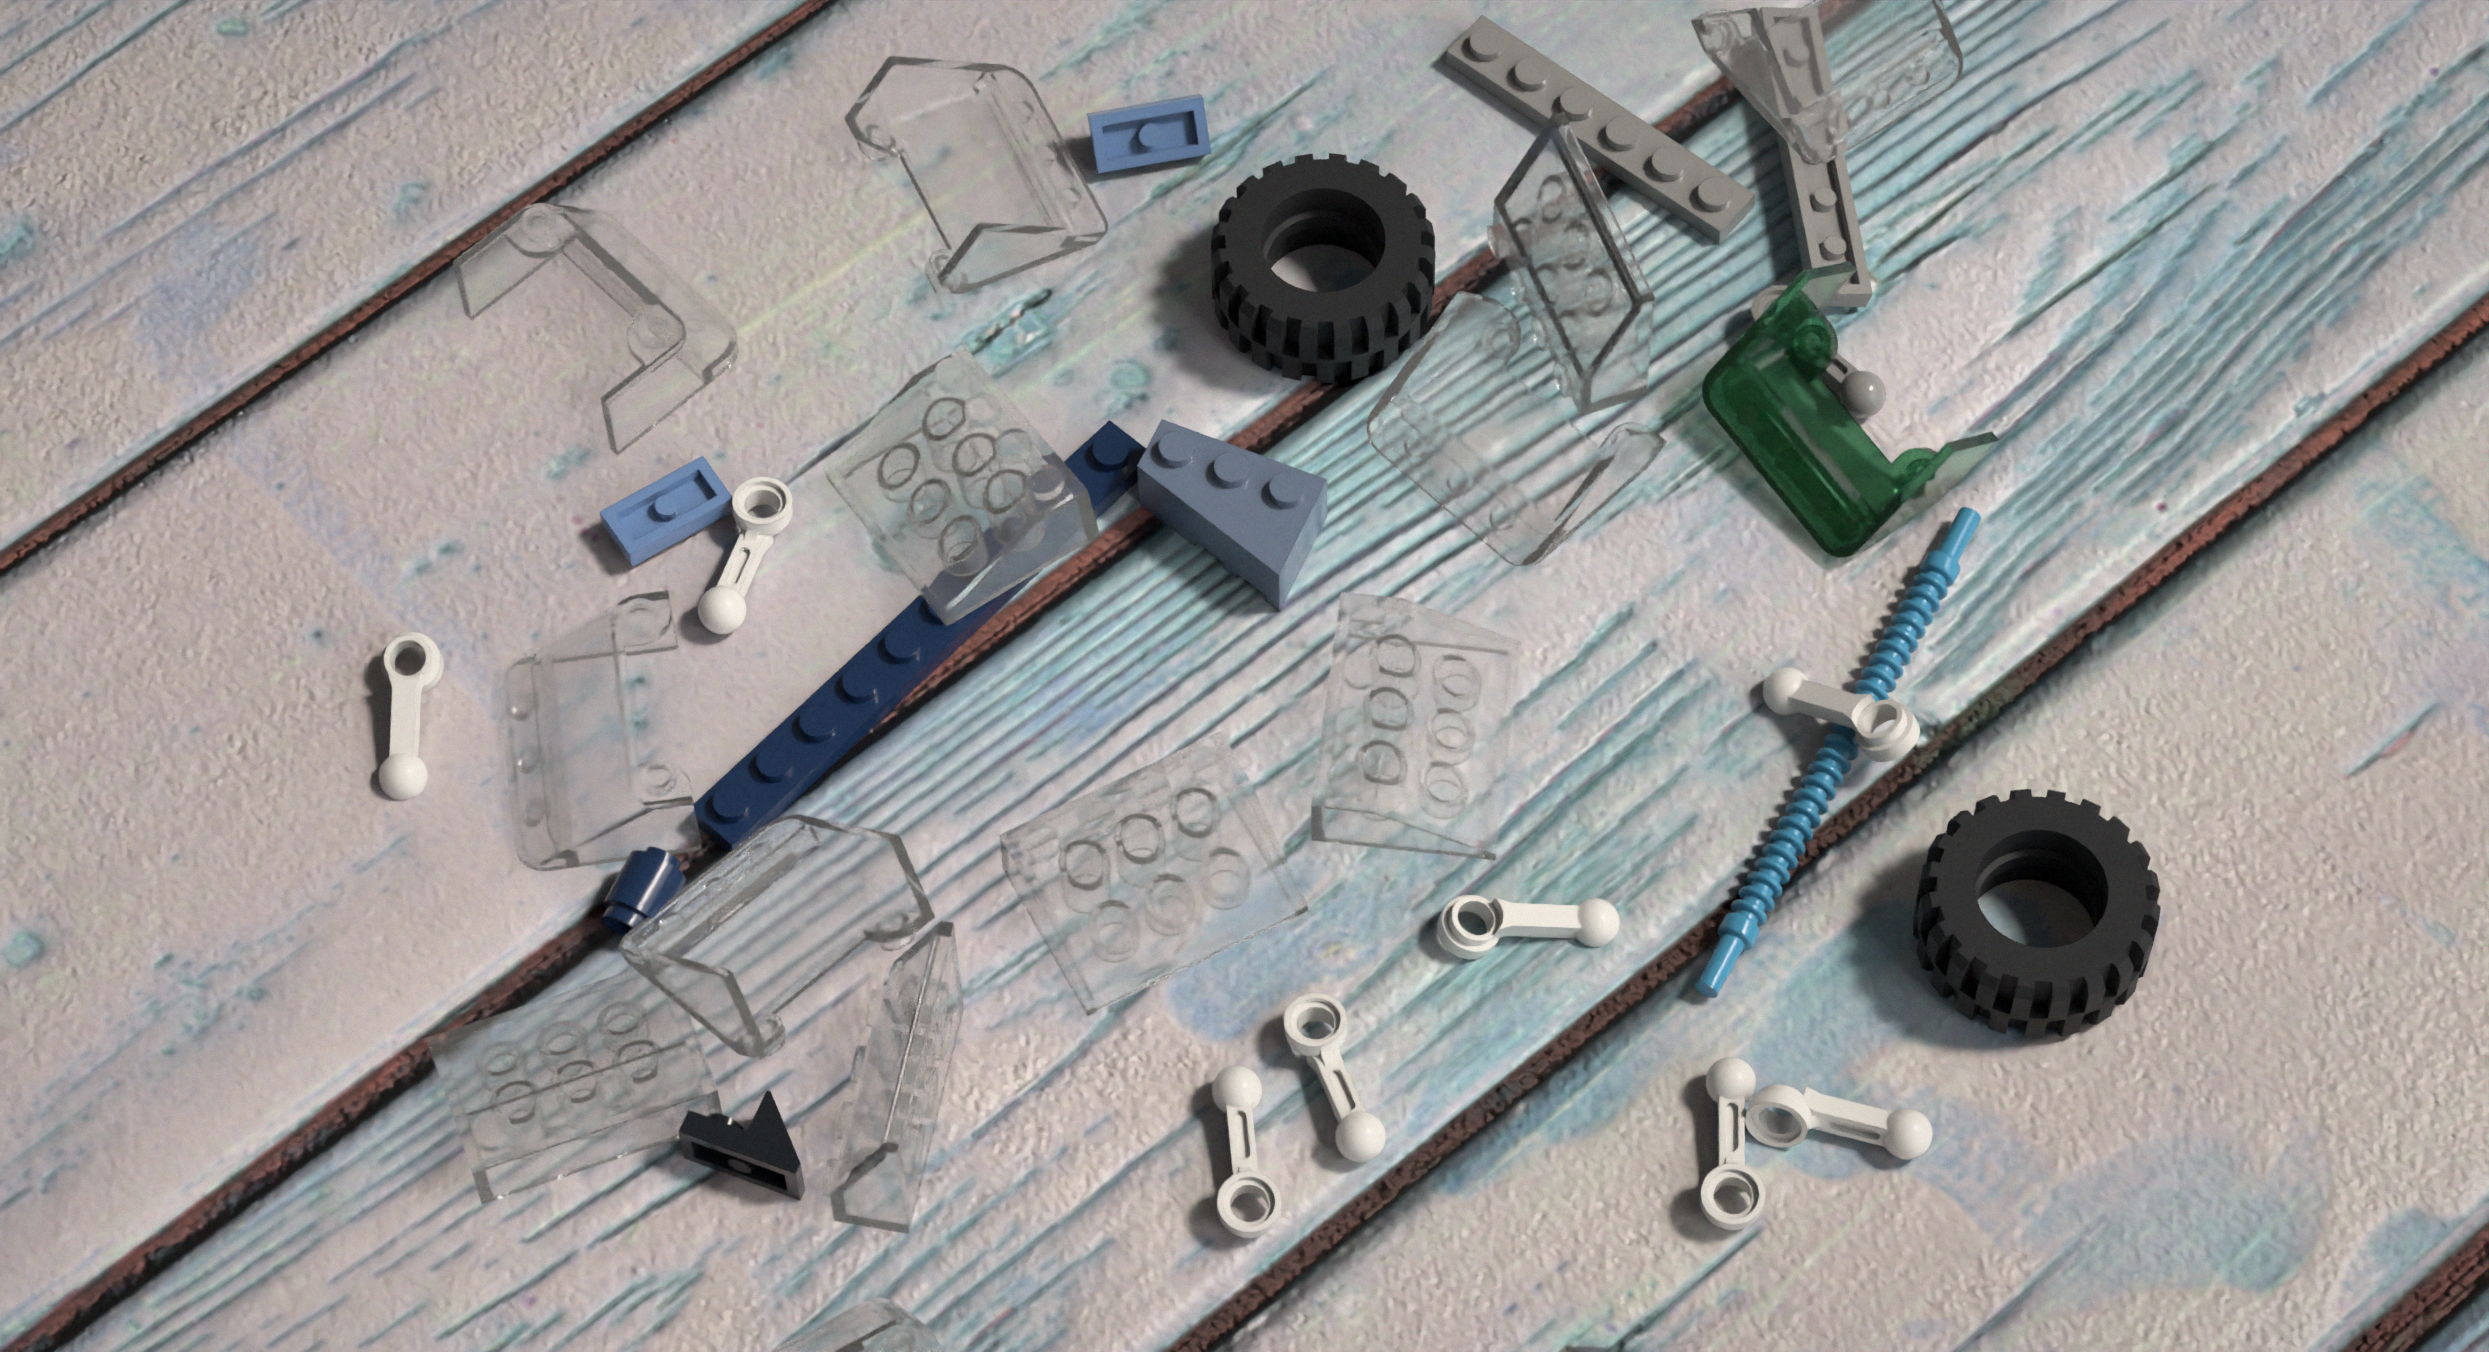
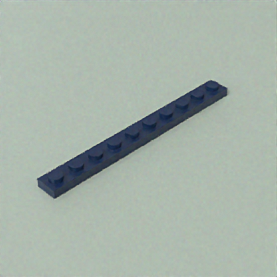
M1109 420L689 808L691 821L735 857L1138 481L1137 465L1146 448Z

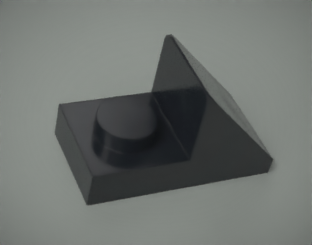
M766 1091L747 1131L743 1130V1127L737 1121L723 1114L711 1113L707 1117L688 1110L678 1131L684 1159L801 1201L805 1192L801 1163L771 1091Z

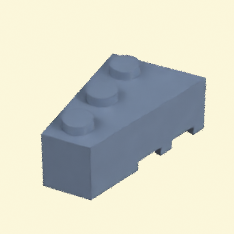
M1161 419L1137 465L1139 504L1193 546L1199 543L1223 562V569L1236 579L1241 576L1265 594V601L1280 612L1327 519V479Z

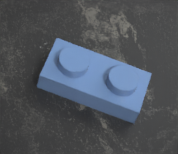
M1201 94L1087 113L1097 173L1212 154L1204 100Z
M701 456L600 511L602 525L633 567L732 513V495L704 456Z

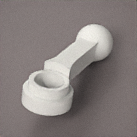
M770 477L749 479L739 485L733 494V517L741 528L740 535L717 586L705 592L698 605V615L701 623L713 633L728 634L737 630L742 625L746 617L744 597L762 557L774 544V535L781 532L792 518L793 503L791 492L783 482ZM757 505H770L778 510L776 514L768 518H756L748 514V511Z
M406 632L392 638L384 647L380 658L382 674L392 687L389 757L382 763L378 776L382 790L389 797L396 800L414 798L426 787L428 772L424 762L419 758L421 694L429 691L438 683L444 668L443 656L437 645L428 636L418 632ZM408 647L423 649L426 654V660L419 672L410 676H404L395 671V660L402 650Z
M1783 667L1773 671L1763 684V698L1770 710L1783 716L1802 713L1850 727L1856 731V740L1864 754L1873 761L1889 762L1896 760L1908 753L1919 738L1920 726L1913 713L1906 705L1896 701L1880 700L1876 702L1871 694H1853L1809 681L1801 671L1791 667ZM1895 720L1887 730L1873 733L1884 722Z
M1462 895L1454 898L1447 904L1438 919L1437 932L1444 947L1452 954L1464 959H1478L1487 955L1494 948L1500 937L1576 938L1586 946L1601 947L1609 944L1616 937L1620 927V919L1614 906L1600 898L1586 899L1578 905L1511 903L1498 898H1494L1490 902L1480 896ZM1468 911L1479 915L1486 924L1487 933L1474 935L1465 931L1459 923L1458 913Z
M1311 993L1300 996L1288 1006L1284 1015L1286 1040L1295 1051L1306 1056V1063L1318 1075L1339 1123L1335 1133V1141L1340 1153L1354 1162L1370 1161L1376 1158L1383 1150L1386 1142V1132L1382 1122L1373 1114L1365 1111L1340 1055V1046L1347 1036L1345 1009L1338 1000L1326 994ZM1311 1021H1323L1333 1028L1330 1034L1320 1039H1310L1299 1032L1303 1025Z
M1726 1057L1716 1061L1706 1075L1707 1092L1712 1100L1718 1104V1167L1710 1171L1703 1181L1700 1205L1706 1218L1715 1226L1726 1230H1740L1752 1225L1759 1218L1765 1201V1188L1761 1178L1755 1171L1745 1166V1103L1752 1098L1755 1092L1756 1076L1752 1067L1744 1060L1736 1057ZM1734 1185L1742 1188L1748 1194L1750 1205L1745 1211L1738 1214L1725 1213L1717 1207L1714 1201V1194L1724 1186Z
M1233 1065L1220 1071L1212 1085L1213 1100L1217 1107L1226 1113L1232 1166V1176L1222 1184L1218 1192L1217 1212L1221 1223L1229 1232L1243 1238H1255L1269 1232L1278 1222L1281 1214V1195L1274 1181L1258 1172L1252 1111L1258 1106L1262 1097L1261 1081L1250 1068ZM1245 1193H1254L1265 1200L1268 1209L1264 1216L1256 1221H1242L1232 1213L1230 1208L1235 1198Z
M1769 1085L1751 1098L1745 1116L1746 1127L1753 1137L1764 1144L1780 1148L1798 1145L1805 1139L1808 1130L1816 1129L1883 1146L1893 1156L1909 1160L1923 1155L1931 1145L1933 1137L1929 1120L1917 1110L1900 1109L1892 1112L1824 1095L1806 1086L1802 1095L1796 1089L1786 1085ZM1768 1107L1784 1109L1790 1112L1792 1116L1775 1114Z

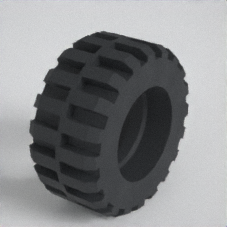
M1312 153L1295 156V163L1284 166L1280 160L1264 167L1263 177L1257 179L1252 175L1236 188L1237 198L1232 196L1226 199L1219 211V223L1213 227L1211 237V276L1215 314L1220 326L1227 331L1229 330V340L1239 352L1246 354L1252 350L1253 363L1267 371H1271L1274 366L1281 368L1282 377L1301 381L1302 375L1317 377V383H1334V376L1348 374L1349 380L1367 376L1368 367L1374 364L1379 369L1385 368L1398 359V347L1404 351L1411 348L1420 337V327L1428 322L1432 311V298L1435 290L1436 252L1435 234L1432 222L1426 219V208L1417 195L1413 193L1406 195V183L1390 172L1385 177L1380 175L1378 165L1363 159L1360 160L1359 164L1347 162L1346 155L1329 153V159H1313ZM1327 244L1344 247L1360 254L1375 269L1364 280L1346 289L1332 292H1314L1287 283L1277 276L1271 268L1282 257L1294 250L1310 245Z
M2031 789L2011 790L2009 800L2000 802L1997 795H1991L1977 801L1974 815L1968 810L1960 811L1948 822L1946 833L1936 836L1928 850L1926 864L1922 867L1913 916V936L1918 939L1916 953L1921 967L1927 971L1933 970L1931 984L1941 997L1948 998L1953 994L1957 998L1955 1010L1970 1020H1974L1977 1014L1989 1019L1988 1029L2006 1034L2007 1027L2024 1029V1038L2043 1039L2045 1029L2056 1028L2058 1035L2062 1037L2080 1032L2082 1020L2087 1019L2090 1025H2097L2112 1015L2114 1004L2124 1005L2135 992L2138 978L2143 977L2156 935L2161 907L2157 904L2160 886L2157 874L2152 870H2148L2151 858L2143 844L2137 840L2129 843L2127 840L2130 828L2115 816L2109 821L2099 815L2101 806L2086 799H2082L2080 805L2066 801L2065 792L2048 790L2046 797H2032ZM2014 880L2048 882L2069 892L2084 906L2093 922L2094 929L2081 939L2059 947L2041 948L2024 945L2006 937L1995 929L1981 911L1978 899L1990 889Z

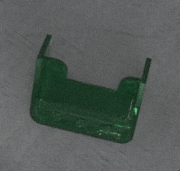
M1850 261L1803 270L1710 369L1702 385L1703 401L1710 414L1822 550L1838 558H1845L1866 551L1938 503L1999 441L1991 431L1948 442L1938 452L1927 447L1912 448L1901 453L1890 463L1826 386L1820 375L1832 364L1837 355L1838 338L1834 327L1820 309L1857 271Z

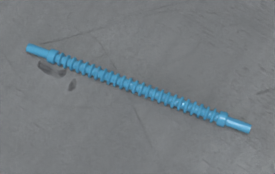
M1968 507L1960 508L1938 549L1930 551L1925 556L1920 565V574L1913 578L1914 587L1906 590L1905 596L1907 600L1899 603V613L1891 617L1892 626L1884 630L1883 636L1885 640L1877 643V653L1869 657L1868 662L1870 666L1862 670L1861 677L1863 680H1859L1854 684L1855 693L1853 694H1871L1877 702L1888 700L1889 696L1887 693L1895 690V680L1903 676L1904 670L1902 666L1910 663V653L1918 649L1917 640L1925 636L1926 629L1924 626L1932 623V613L1940 609L1939 600L1947 596V587L1954 584L1960 573L1958 561L1981 521L1980 515L1975 510ZM1836 723L1831 725L1833 734H1829L1824 738L1825 748H1820L1816 752L1817 761L1812 762L1808 768L1810 775H1806L1801 779L1803 789H1797L1794 792L1793 799L1795 802L1789 803L1786 806L1785 812L1787 816H1783L1778 820L1780 830H1775L1771 833L1770 840L1772 844L1765 845L1762 850L1764 858H1759L1755 861L1757 872L1748 874L1747 882L1749 886H1743L1739 890L1741 900H1736L1732 903L1731 909L1733 913L1725 915L1718 928L1720 940L1695 983L1696 989L1701 994L1710 998H1716L1741 952L1751 949L1755 944L1760 932L1758 926L1764 925L1767 921L1765 912H1770L1774 909L1775 903L1772 898H1778L1782 895L1780 884L1789 882L1790 874L1788 871L1794 870L1797 867L1798 860L1796 857L1805 853L1804 843H1808L1813 838L1811 829H1816L1820 826L1821 819L1819 815H1824L1828 812L1827 802L1832 801L1836 797L1834 788H1838L1843 784L1844 778L1842 774H1846L1851 770L1850 761L1858 757L1859 751L1857 747L1860 746L1856 740V731L1854 729Z

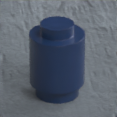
M649 846L646 851H631L603 902L606 911L602 917V922L611 931L625 939L637 943H645L650 933H657L660 930L686 882L684 874L679 870L681 865L679 860L667 851L653 846Z

